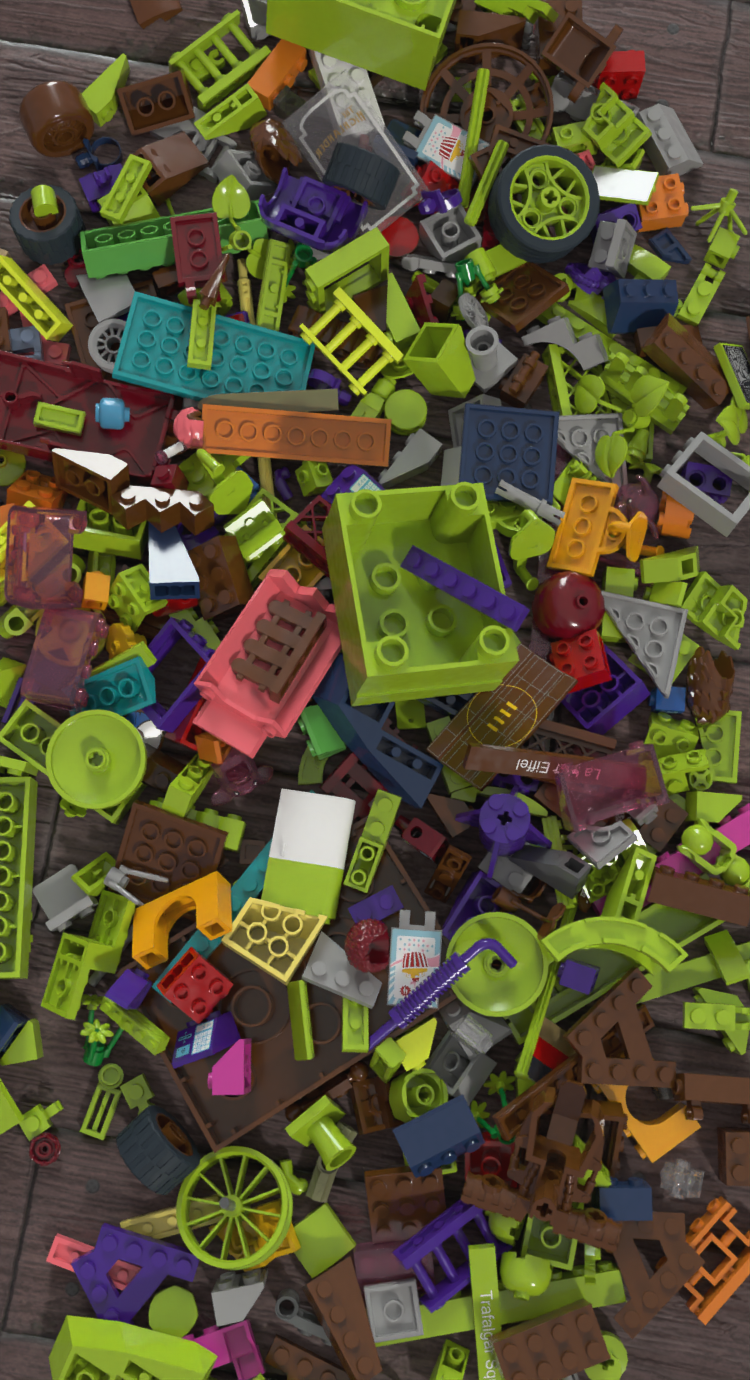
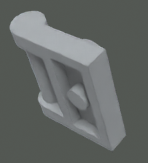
M197 131L192 142L208 161H210L218 145L223 146L212 168L206 167L198 173L208 181L216 183L218 177L213 168L227 149H236L237 143L224 135L205 140L201 133Z

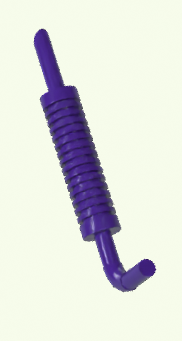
M491 938L476 941L462 955L455 951L450 956L451 959H446L447 963L443 962V966L440 965L438 967L439 970L435 969V973L432 972L431 976H427L428 980H423L424 984L421 982L419 986H416L411 991L412 993L408 994V997L405 996L404 1000L396 1004L397 1007L394 1006L388 1011L391 1018L369 1037V1051L397 1026L404 1030L413 1022V1019L417 1018V1015L420 1016L421 1012H424L429 1007L428 1004L432 1005V1001L435 1002L436 998H440L439 994L443 995L444 991L446 992L448 988L452 987L451 983L454 985L456 983L455 980L459 981V977H463L462 973L466 974L471 970L468 963L480 952L487 949L492 950L510 969L516 966L517 960L500 942Z

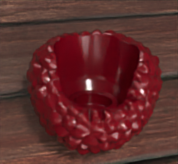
M363 919L355 923L347 933L345 953L348 956L347 959L350 965L357 970L365 973L380 972L389 965L391 942L389 941V933L384 922L377 919Z

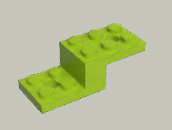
M102 889L89 936L84 937L63 932L41 1007L66 1019L75 1020L77 1011L81 1006V998L88 982L90 969L116 973L117 966L121 960L124 942L128 937L130 922L135 913L136 904L123 895Z

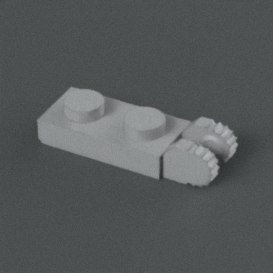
M407 253L402 256L401 265L406 270L415 271L417 268H423L422 272L436 274V271L445 272L444 276L456 278L455 273L457 270L455 264L457 261H442L435 257Z

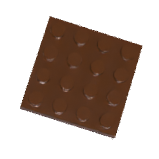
M136 799L131 808L115 867L119 869L121 865H124L129 869L169 879V882L165 883L127 874L130 880L125 890L146 904L217 871L229 832L187 817H180ZM110 887L108 888L109 891H112V892H115V893H118V894L122 895V894L119 893L118 891H115L114 889H112V888H110ZM196 909L186 912L181 917L196 922Z

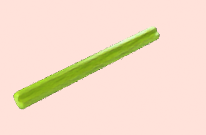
M486 68L478 69L459 182V191L462 197L461 205L463 208H467L469 205L474 169L468 158L478 150L490 71Z

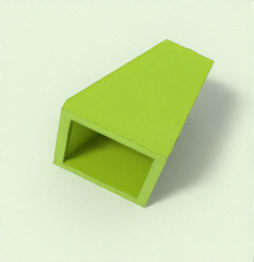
M425 322L403 361L431 395L465 398L476 379L462 327L459 324Z

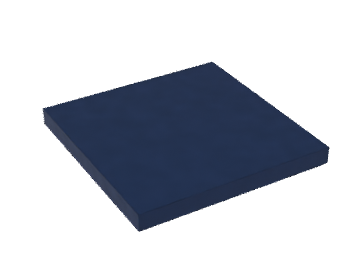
M465 403L458 483H483L487 501L514 503L495 494L497 487L507 491V489L498 485L502 479L539 500H546L547 504L552 506L559 412Z

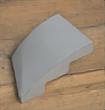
M88 274L76 275L99 323L107 319H116L129 312L135 290L127 274H110L100 279L88 278Z

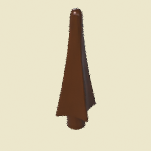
M229 254L224 255L214 274L199 292L201 295L199 307L203 310H208L210 305L214 307L216 305L222 277L230 258Z

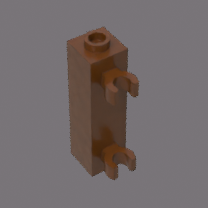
M691 1073L676 1074V1079L674 1080L675 1088H671L674 1094V1101H687L685 1109L686 1120H703L702 1102L742 1105L741 1122L742 1124H750V1078Z

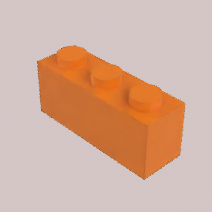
M281 39L249 80L248 84L259 97L263 107L268 111H271L274 105L280 103L287 88L290 89L297 75L305 70L308 64L306 48Z

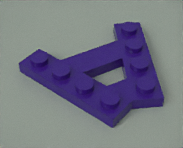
M103 1223L95 1248L74 1259L71 1265L98 1319L120 1321L135 1325L132 1318L166 1276L171 1275L193 1282L200 1259L187 1248ZM120 1259L142 1266L119 1294L108 1272L117 1260Z

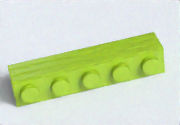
M103 997L99 1009L153 1055H157L166 1049L170 1037L137 1009H125L109 998Z

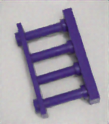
M461 1199L392 1252L397 1262L404 1269L408 1270L412 1267L426 1291V1294L419 1298V1301L430 1313L442 1308L447 1300L471 1282L468 1245L471 1244L462 1228L472 1218L475 1220L486 1242L494 1243L496 1261L501 1259L502 1253L508 1252L513 1248V1246L500 1241L491 1233L488 1222L482 1214L483 1209L475 1207L476 1205L470 1203L469 1205L462 1203ZM451 1235H454L467 1258V1261L456 1270L442 1247V1242ZM431 1251H433L447 1275L436 1286H434L421 1263V1259Z

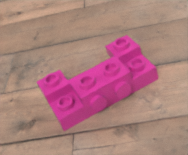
M249 1319L219 1329L217 1324L203 1329L204 1335L194 1338L193 1333L182 1337L183 1339L200 1344L218 1356L212 1369L233 1361L238 1380H246L260 1373H265L259 1346L256 1345Z

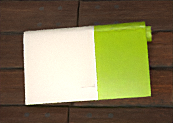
M281 789L261 900L293 909L304 910L306 915L319 916L321 914L328 916L324 924H330V920L336 919L356 801L336 796Z

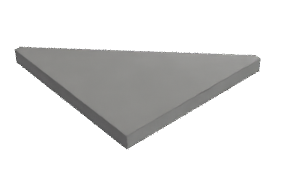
M622 413L559 416L557 443L578 462L582 461L583 466L588 471H591L598 481L617 484L619 490L616 498L622 503H627L629 492L626 460L616 471L614 478H610L599 469L595 459V449L600 438L604 435L611 437L614 431L623 429Z
M601 591L605 601L606 613L663 697L668 699L688 609Z

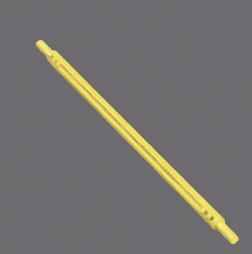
M240 258L237 260L239 275L237 286L240 310L246 311L250 324L255 325L251 281L248 279L246 259ZM257 457L260 488L263 487L275 497L271 459ZM264 496L262 500L271 509L270 499Z

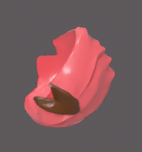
M193 407L180 411L174 420L173 432L178 441L187 448L201 449L203 447L204 421L198 417L202 415L201 411Z

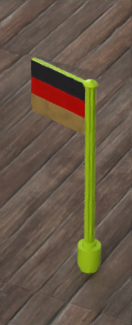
M578 894L576 895L577 903H574L575 908L565 910L560 928L573 923L578 907ZM561 960L558 962L553 961L549 964L547 980L538 997L517 1070L514 1071V1075L519 1079H529L536 1083L575 1053V1050L563 1037L566 1032L545 1017Z

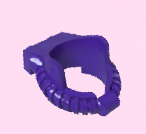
M568 263L565 268L566 274L571 277L579 288L588 294H591L593 291L598 295L603 290V287L616 281L612 273L599 271L596 267L590 269L588 264Z

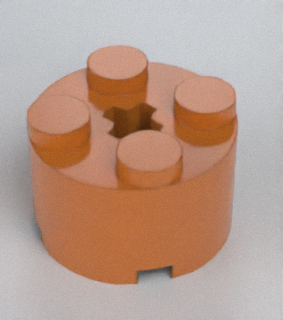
M662 491L656 534L689 539L692 529L690 525L692 524L694 513Z

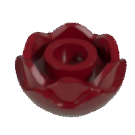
M47 1132L34 1137L30 1142L29 1149L31 1160L40 1166H47L55 1162L61 1151L59 1139Z

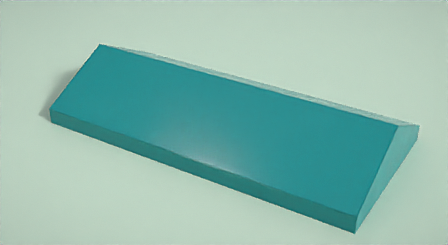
M141 656L62 689L71 716L83 711L97 709L125 716L156 703L155 678Z

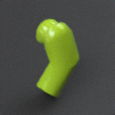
M292 1159L280 1160V1169L289 1182L291 1192L295 1195H301L302 1192H306L308 1182L305 1178H298L293 1174Z

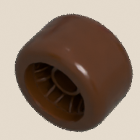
M54 80L39 84L25 95L20 104L19 117L22 126L34 149L44 156L59 158L74 154L84 147L83 139L85 138L90 141L94 133L95 123L92 113L80 90L69 82Z

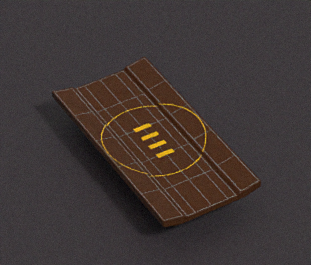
M522 643L517 647L519 662L502 679V683L494 691L476 692L426 748L433 757L481 792L498 773L464 769L462 764L469 742L521 748L578 683L577 679L554 667Z

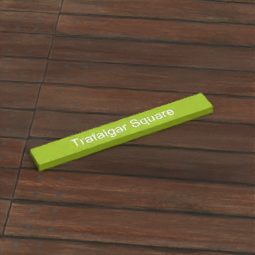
M494 1243L468 1245L478 1380H502L487 1338L502 1332Z

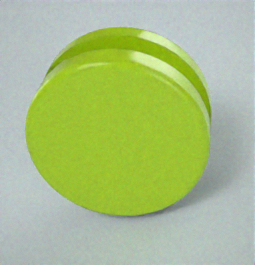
M402 389L389 396L385 403L384 419H392V432L401 436H409L412 433H417L424 426L427 416V405L419 393L409 389Z

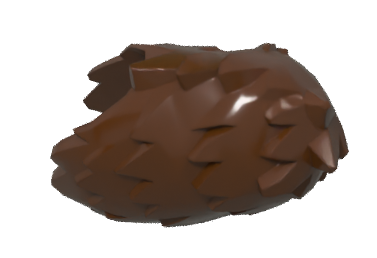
M266 119L253 124L250 129V136L255 159L266 177L279 184L284 167L287 168L288 175L290 176V162L294 166H298V162L302 163L301 150L294 142L290 132L284 128L280 121Z
M699 646L688 662L686 677L688 703L691 714L698 719L697 723L701 725L714 724L726 713H729L731 708L729 699L733 693L735 669L732 657L728 656L724 650L720 652L718 659L712 660L710 651H705L702 646Z

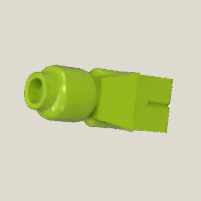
M385 376L384 378H379L371 392L360 400L351 416L380 418L385 408L384 403L396 390V380Z

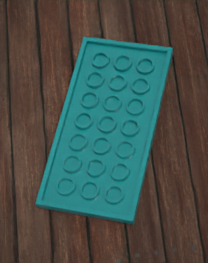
M134 292L112 378L199 402L205 397L216 394L306 390L315 350L313 343L308 345L302 338L216 314L211 370L187 367L192 307Z

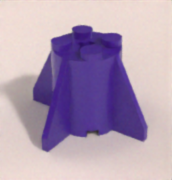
M515 784L510 794H494L490 796L481 809L456 815L455 821L479 828L481 843L488 852L492 853L487 879L492 880L499 856L508 857L517 851L519 852L526 842L551 849L552 842L530 824L528 805L517 797L520 785Z

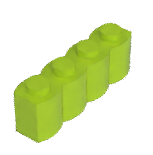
M158 797L157 801L150 800V804L161 808L164 798ZM193 806L185 817L229 832L224 850L239 853L247 825L244 821H241L242 817L234 814H228L227 817L218 816L219 812L216 810L205 808L204 812L195 810V806Z

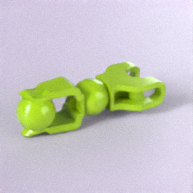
M697 818V824L684 830L681 837L682 845L676 846L677 850L687 856L702 872L719 875L725 884L733 887L734 884H741L748 887L750 891V866L744 858L735 854L737 851L736 845L722 833L714 830L705 819ZM716 842L721 847L720 855L717 856L715 864H710L701 855L709 852L713 843Z

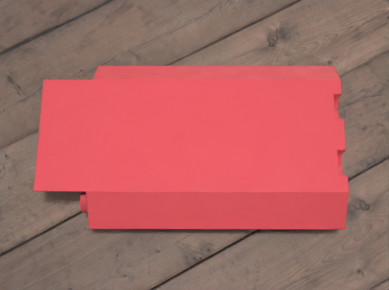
M270 569L194 682V685L201 691L200 695L206 699V702L192 723L252 759L267 736L271 738L275 736L286 738L342 649L335 604H330L318 588L300 586L288 570ZM286 599L290 601L291 607L303 613L306 610L312 612L311 617L313 618L317 611L325 614L326 628L282 700L277 704L270 700L269 690L266 689L263 693L258 690L259 685L245 678L242 682L237 680V674L232 671L231 663L236 658L247 660L249 654L244 650V643L248 639L259 641L262 635L258 634L256 624L259 620L266 619L271 622L274 616L269 613V603L274 600L283 603ZM282 620L278 623V626L290 632H293L296 628ZM270 639L265 644L279 652L284 647ZM257 658L253 663L266 671H269L271 665ZM278 669L275 675L278 676L281 670Z

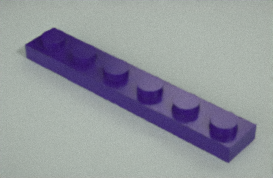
M412 545L400 565L404 570L515 632L518 631L530 611L526 606Z

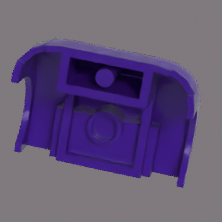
M285 167L282 170L278 187L271 200L267 203L265 195L261 194L258 203L262 221L270 230L326 254H331L355 240L368 212L367 201H364L362 206L351 201V197L347 196V193L307 176H301L300 180L289 176L288 170Z

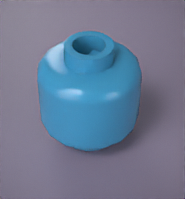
M102 398L100 403H96L95 421L99 422L101 428L121 430L125 422H129L130 408L125 407L124 400L119 398Z

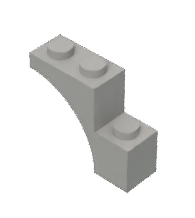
M560 315L547 321L548 325L542 328L537 325L526 330L527 335L521 337L524 346H530L539 342H549L564 347L577 358L583 370H589L609 361L600 334L592 335V332L586 333L578 337L579 342H577L569 318L561 319Z

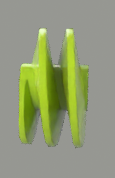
M601 1331L611 1359L589 1367L584 1371L591 1380H620L628 1362L626 1348L618 1336L608 1331Z

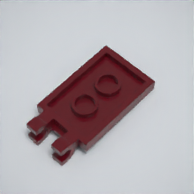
M217 212L170 217L179 287H186L189 305L193 304V299H197L196 289L205 286L223 259ZM225 273L223 274L221 283L226 282ZM219 288V292H218V296H217V301H216V302H220V301H221L220 288Z

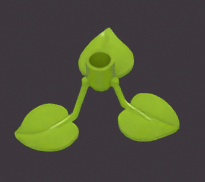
M229 175L218 184L212 196L213 212H217V217L220 219L229 217L230 223L235 228V231L229 236V244L221 247L222 252L229 249L237 251L247 250L250 253L246 257L248 272L255 278L262 279L268 239H256L253 246H251L252 239L250 234L241 230V227L234 221L233 218L240 219L246 216L250 209V198L246 189L237 181L235 176Z
M585 375L578 381L574 402L579 412L584 414L592 413L596 409L597 403L623 413V422L628 426V428L614 431L611 437L607 435L602 436L596 445V463L606 476L614 478L616 471L622 465L627 455V442L624 437L619 435L634 432L635 429H646L649 426L650 414L662 400L670 384L669 381L650 375L640 377L631 390V399L634 403L629 410L622 409L600 399L605 392V384L600 377Z
M732 396L730 405L725 407L716 419L724 430L707 435L724 448L726 447L725 436H728L733 445H738L740 433H745L748 427L746 410L739 409L734 396ZM731 452L750 466V455Z

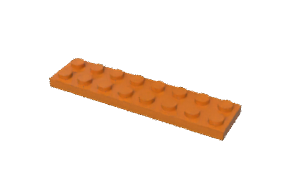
M202 404L204 428L203 447L201 449L206 450L208 453L388 467L392 419Z

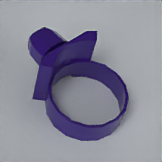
M440 189L434 191L423 190L420 192L423 200L418 208L421 214H433L438 211L440 214L446 213L448 210L459 205L462 202V197L459 189H450L442 193Z
M312 369L310 371L307 383L315 390L338 389V404L342 406L349 405L352 396L345 390L340 391V378H335L320 369Z

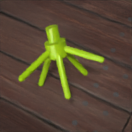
M730 188L726 198H721L719 203L691 207L692 211L713 209L695 223L696 226L705 222L715 213H720L707 242L712 241L724 216H727V229L732 230L733 218L744 235L748 234L734 211L736 206L734 200L738 194L737 190Z

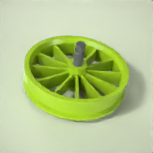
M242 1146L223 1147L216 1153L210 1152L201 1158L198 1167L183 1180L176 1205L178 1229L187 1248L201 1261L227 1270L248 1269L262 1263L273 1255L288 1233L293 1214L292 1192L283 1171L275 1162L262 1153ZM243 1157L234 1194L225 1160ZM249 1158L261 1162L265 1165L264 1168L241 1194ZM219 1162L228 1196L204 1175L207 1170ZM270 1171L278 1184V1188L247 1199ZM200 1178L206 1181L222 1197L219 1202L192 1197ZM278 1193L281 1195L280 1214L250 1209V1204ZM191 1201L221 1207V1210L190 1222L189 1211ZM250 1212L279 1218L271 1238H268L248 1218ZM224 1215L202 1243L199 1244L192 1231V1227ZM244 1220L267 1242L252 1255L250 1254L242 1225ZM228 1221L219 1259L209 1254L205 1248ZM236 1222L245 1258L227 1260Z

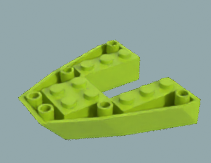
M67 1315L49 1355L52 1380H122V1378L125 1380H207L218 1356L200 1344L187 1339L120 1321Z

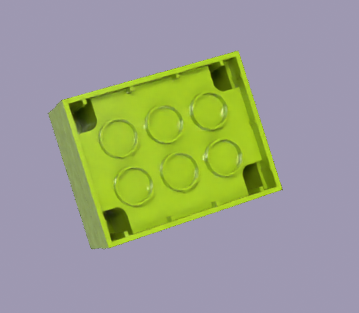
M267 0L266 33L425 91L457 0Z
M460 482L456 485L378 491L362 489L357 492L337 493L335 495L328 517H326L322 527L351 706L494 691L502 683V679L519 662L513 630L400 567L412 545L506 596L483 483L471 484L469 482Z

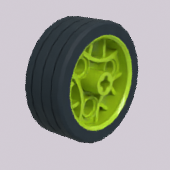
M548 144L531 146L512 158L493 183L488 197L490 226L501 245L515 257L534 263L556 261L566 256L581 243L595 226L600 205L598 185L586 163L572 151ZM532 179H536L540 186L535 185ZM555 180H557L563 185L565 191L561 187H559ZM513 193L522 194L521 203L512 200ZM561 207H565L568 210V214H565ZM525 217L532 221L533 226L527 224ZM555 226L557 237H551L547 227Z

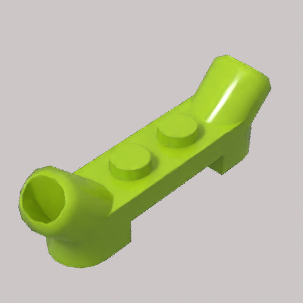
M73 553L65 555L53 570L6 613L0 616V635L9 639L26 632L41 614L66 591H70L79 583L82 573L86 568L84 561Z

